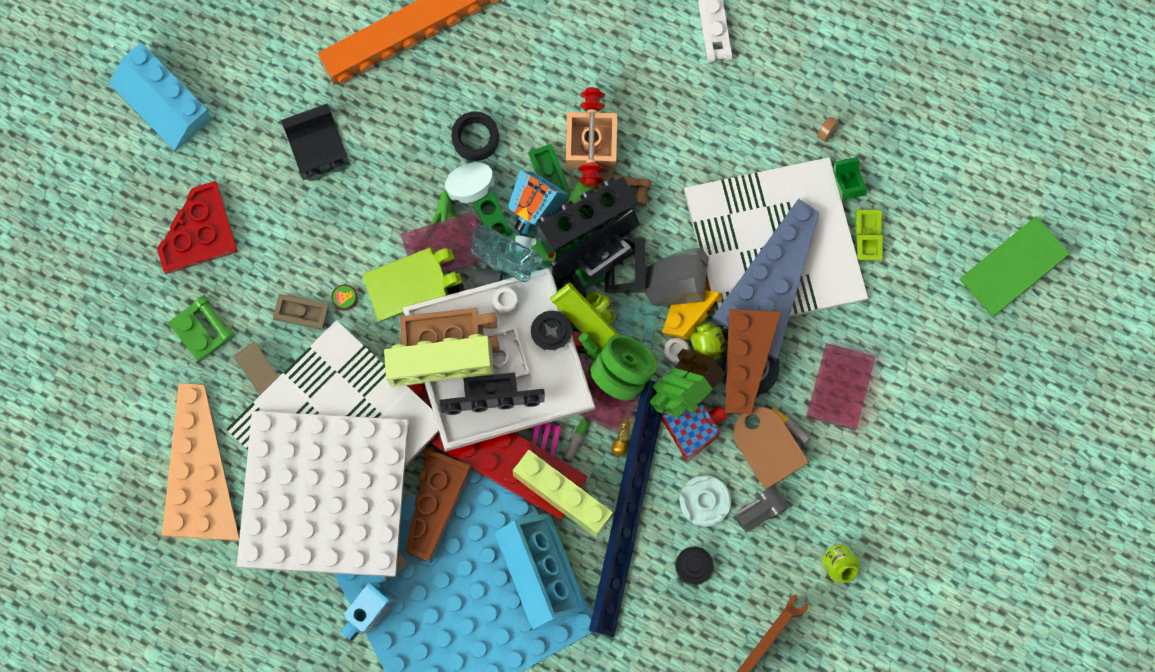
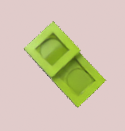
M855 209L857 259L883 260L882 210Z

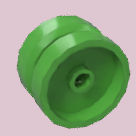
M614 335L608 339L602 352L593 361L590 371L595 383L604 392L614 398L626 401L634 400L640 395L646 382L656 372L657 363L651 351L641 342L625 335Z

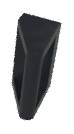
M645 238L624 239L634 249L635 282L615 285V269L613 268L605 273V293H645Z

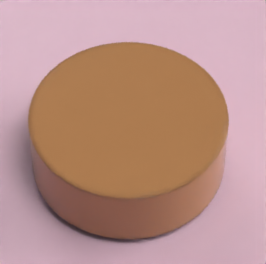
M833 117L826 119L818 131V138L825 143L828 142L836 132L840 122Z

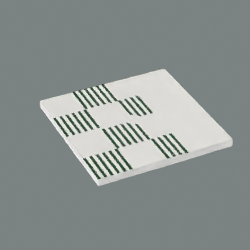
M830 157L684 188L698 248L702 247L709 257L706 269L709 291L719 292L723 295L719 303L715 301L713 304L715 313L798 198L817 210L819 216L789 317L858 303L868 299ZM718 323V326L722 328L723 332L728 331V329H726Z
M337 320L226 429L248 451L252 411L405 419L409 421L405 467L439 433L433 410L407 385L391 387L386 380L385 365Z

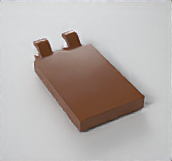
M796 594L791 596L783 612L737 672H750L789 620L801 617L808 609L809 604L805 603L801 609H797L794 607V601L798 596Z

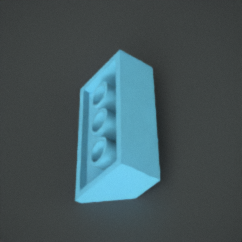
M139 43L122 58L109 82L116 92L174 151L179 149L212 119L208 110L142 43Z
M549 513L515 520L494 532L532 630L554 624L588 610Z

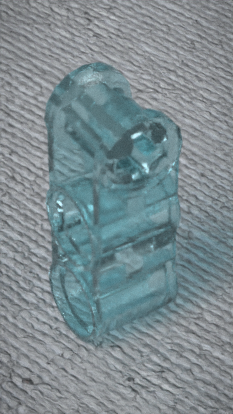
M478 226L472 231V255L514 276L521 282L529 281L532 271L542 264V258L535 250L515 242L513 239L494 231L488 226Z

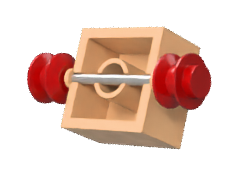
M589 87L580 93V97L585 99V102H582L580 107L587 111V113L567 112L566 169L582 172L583 176L579 177L578 181L583 183L584 187L594 188L603 182V178L599 177L598 173L603 172V170H616L617 113H597L605 108V104L600 102V99L605 97V93L601 92L599 88Z

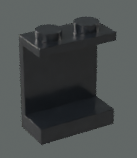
M328 103L281 120L303 180H317L322 177L323 173L328 171L333 173L339 172L346 168L345 165L350 164Z

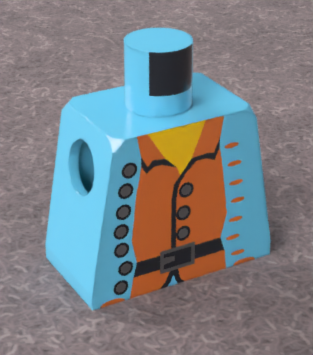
M520 170L508 205L511 211L519 215L514 229L527 234L532 224H539L537 219L549 212L552 216L555 215L569 194L535 172Z
M379 582L368 583L344 613V617L349 621L342 628L341 633L353 641L360 632H370L399 599ZM363 610L366 612L365 619L362 617Z

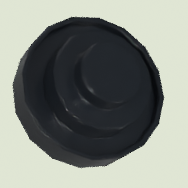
M697 546L682 550L677 556L675 563L676 574L679 579L685 584L692 586L701 585L706 582L712 575L714 568L713 559L709 552Z

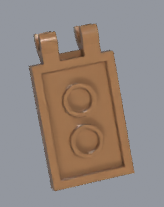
M477 308L400 316L402 344L406 346L417 345L421 341L443 342L446 338L467 339L470 335L474 334L484 336L483 328L493 329L498 327L497 317L494 312L478 315ZM489 337L492 353L500 352L497 337Z

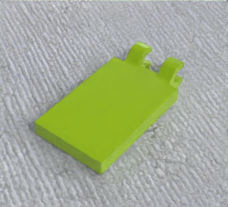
M430 247L363 273L362 275L377 321L382 322L403 314V307L449 295L447 288L463 283L460 273L452 272L444 276L440 265L455 259L452 249L444 248L435 253L434 248Z

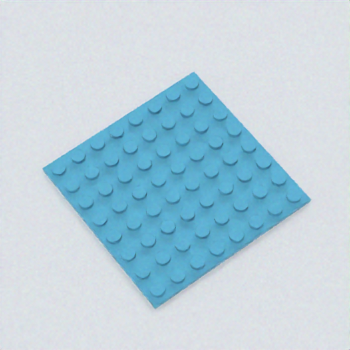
M474 470L470 474L432 563L406 552L411 521L414 518L416 509L415 499L419 493L417 492L402 501L398 550L409 565L407 568L388 581L384 576L334 574L350 606L368 583L379 582L399 599L373 630L365 632L385 672H522L592 633L589 631L593 612L584 596L583 598L588 610L554 624L532 630L494 532L515 520L538 516L539 514L534 505ZM363 610L362 617L365 619L366 612Z

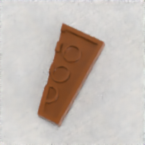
M729 309L725 413H752L781 311Z
M425 448L424 467L420 473V488L415 499L416 509L414 518L411 521L406 552L432 563L473 467Z

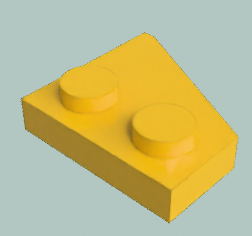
M704 290V302L671 305L662 333L669 337L688 340L696 331V326L707 318L708 314L706 312L715 301L719 303L723 295L719 292Z

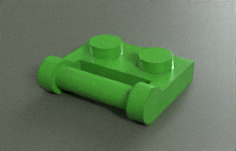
M205 295L196 299L191 306L168 322L198 363L235 336L230 328H226L210 307V301ZM200 310L219 334L216 339H212L196 318L195 314Z

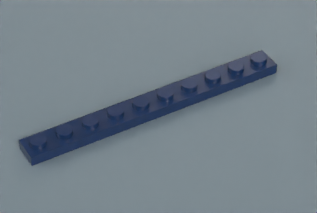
M653 380L646 382L640 394L589 628L590 632L610 638L615 636L662 413L657 412L650 403V400L657 393L652 387L656 383Z

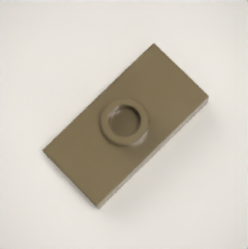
M279 294L273 319L275 321L324 330L329 305Z

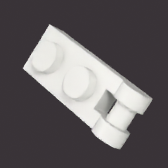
M698 0L707 63L715 62L716 59L732 60L723 0ZM722 44V49L714 50L713 45Z

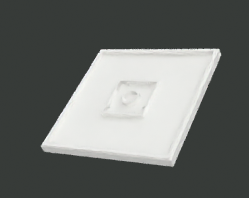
M550 268L403 307L404 316L477 308L478 315L494 312L497 317L498 327L493 329L483 328L484 336H488V338L497 337L499 341L500 352L492 353L494 374L515 372L517 391L544 389L545 402L535 407L515 405L507 410H501L496 407L488 408L487 411L479 413L468 410L462 411L458 415H447L440 412L439 400L465 397L463 378L425 383L445 452L595 410L572 334L565 347H561L556 351H544L534 343L531 337L532 322L539 314L545 311L561 312L550 300V297L557 292ZM503 287L513 289L518 295V306L510 314H501L493 307V295L498 289ZM545 324L547 330L545 336L552 335L558 338L556 333L558 327L551 328Z

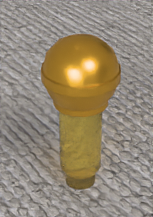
M623 418L622 422H620L617 439H615L611 446L613 454L618 457L625 456L628 453L629 418Z

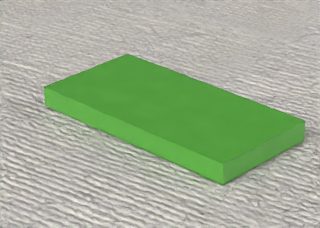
M1036 216L971 268L959 280L989 314L994 317L1070 253Z

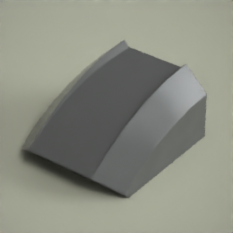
M694 248L671 254L648 267L645 295L654 306L704 302V287L709 257L703 248Z

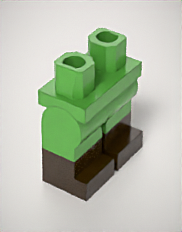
M682 349L677 355L680 360L670 373L665 374L660 382L657 381L652 386L657 392L650 400L654 409L660 413H664L667 410L675 418H679L685 410L694 413L698 408L696 404L703 401L726 375L713 357Z

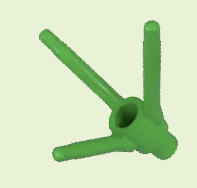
M446 191L440 193L438 209L415 253L422 251L439 219L443 223L446 222V219H453L471 248L475 246L453 209V202Z

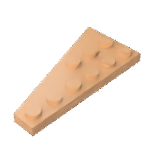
M179 383L162 536L239 541L240 536L206 387L204 385Z

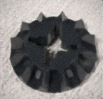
M545 311L539 314L532 322L531 337L534 343L544 351H556L561 347H565L568 340L571 339V323L561 312ZM545 324L551 328L558 327L556 329L558 338L552 335L545 336L547 334Z

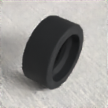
M472 111L465 113L456 120L452 127L451 137L454 148L461 157L469 161L487 159L498 147L499 131L496 122L483 112ZM480 123L489 130L490 140L485 147L474 150L464 146L461 141V132L468 124Z

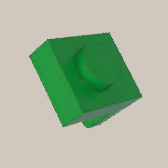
M858 157L843 159L834 163V175L842 200L866 195L867 188L859 171L860 161Z

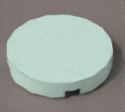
M472 162L464 164L451 172L445 181V189L453 201L456 199L460 203L474 202L483 198L488 193L490 186L493 187L495 184V177L488 165Z
M709 475L697 476L688 481L682 489L679 499L680 508L685 518L692 524L701 527L715 526L722 522L729 513L731 506V496L726 485Z

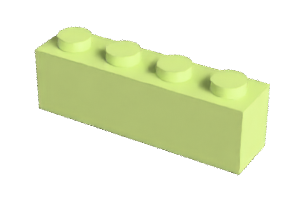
M481 334L470 335L467 339L459 340L457 338H446L443 342L436 343L421 341L413 346L397 344L390 349H384L386 380L391 387L494 374L492 345L488 336Z
M530 450L527 451L513 469V476L595 538L599 536L611 520L613 515L611 510Z

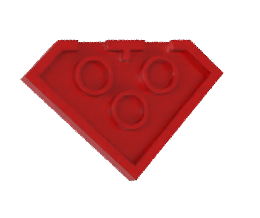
M216 181L194 187L190 190L187 196L188 199L171 223L168 234L159 244L157 251L165 275L238 252Z

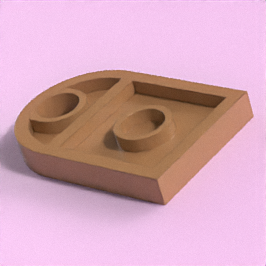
M754 407L751 414L742 413L737 419L734 426L735 442L765 490L810 463L781 417L773 410L765 407ZM751 415H757L760 419V425L756 429H749L746 425V420Z

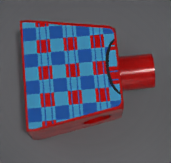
M700 402L696 404L698 408L694 413L685 410L679 418H675L669 413L663 415L662 421L686 462L690 461L719 437L720 432L716 425L728 419L721 406L708 412L704 404Z

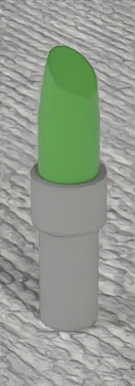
M585 416L569 440L570 443L563 456V460L572 463L578 448L585 439L584 436L590 424Z

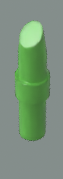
M582 333L579 336V340L588 356L594 361L601 351L587 333Z

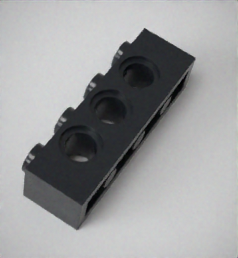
M612 177L601 184L602 189L596 192L590 189L580 195L582 200L575 204L569 201L558 208L560 210L559 213L552 216L549 212L537 219L539 224L533 230L548 255L639 203L624 177L618 180ZM602 196L610 200L611 207L602 205L600 200ZM580 208L588 210L590 214L589 219H584L580 216ZM558 220H563L568 224V231H562L558 227Z

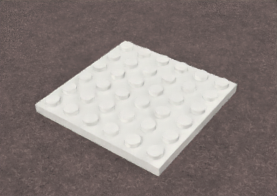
M252 411L237 567L396 577L409 421L405 419Z

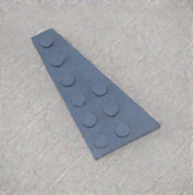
M799 198L713 316V320L729 330V309L781 311L768 355L775 362L779 354L819 216L817 210Z

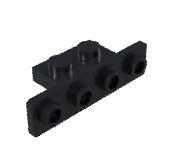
M629 208L619 214L608 224L599 228L595 233L551 262L550 267L555 278L561 281L580 268L594 282L633 255L632 248L624 241L623 237L640 225L635 211Z
M513 372L463 378L465 397L439 400L441 413L458 415L462 411L472 410L479 413L487 411L488 408L496 407L501 410H507L515 405L535 407L545 402L544 389L517 391L516 375Z

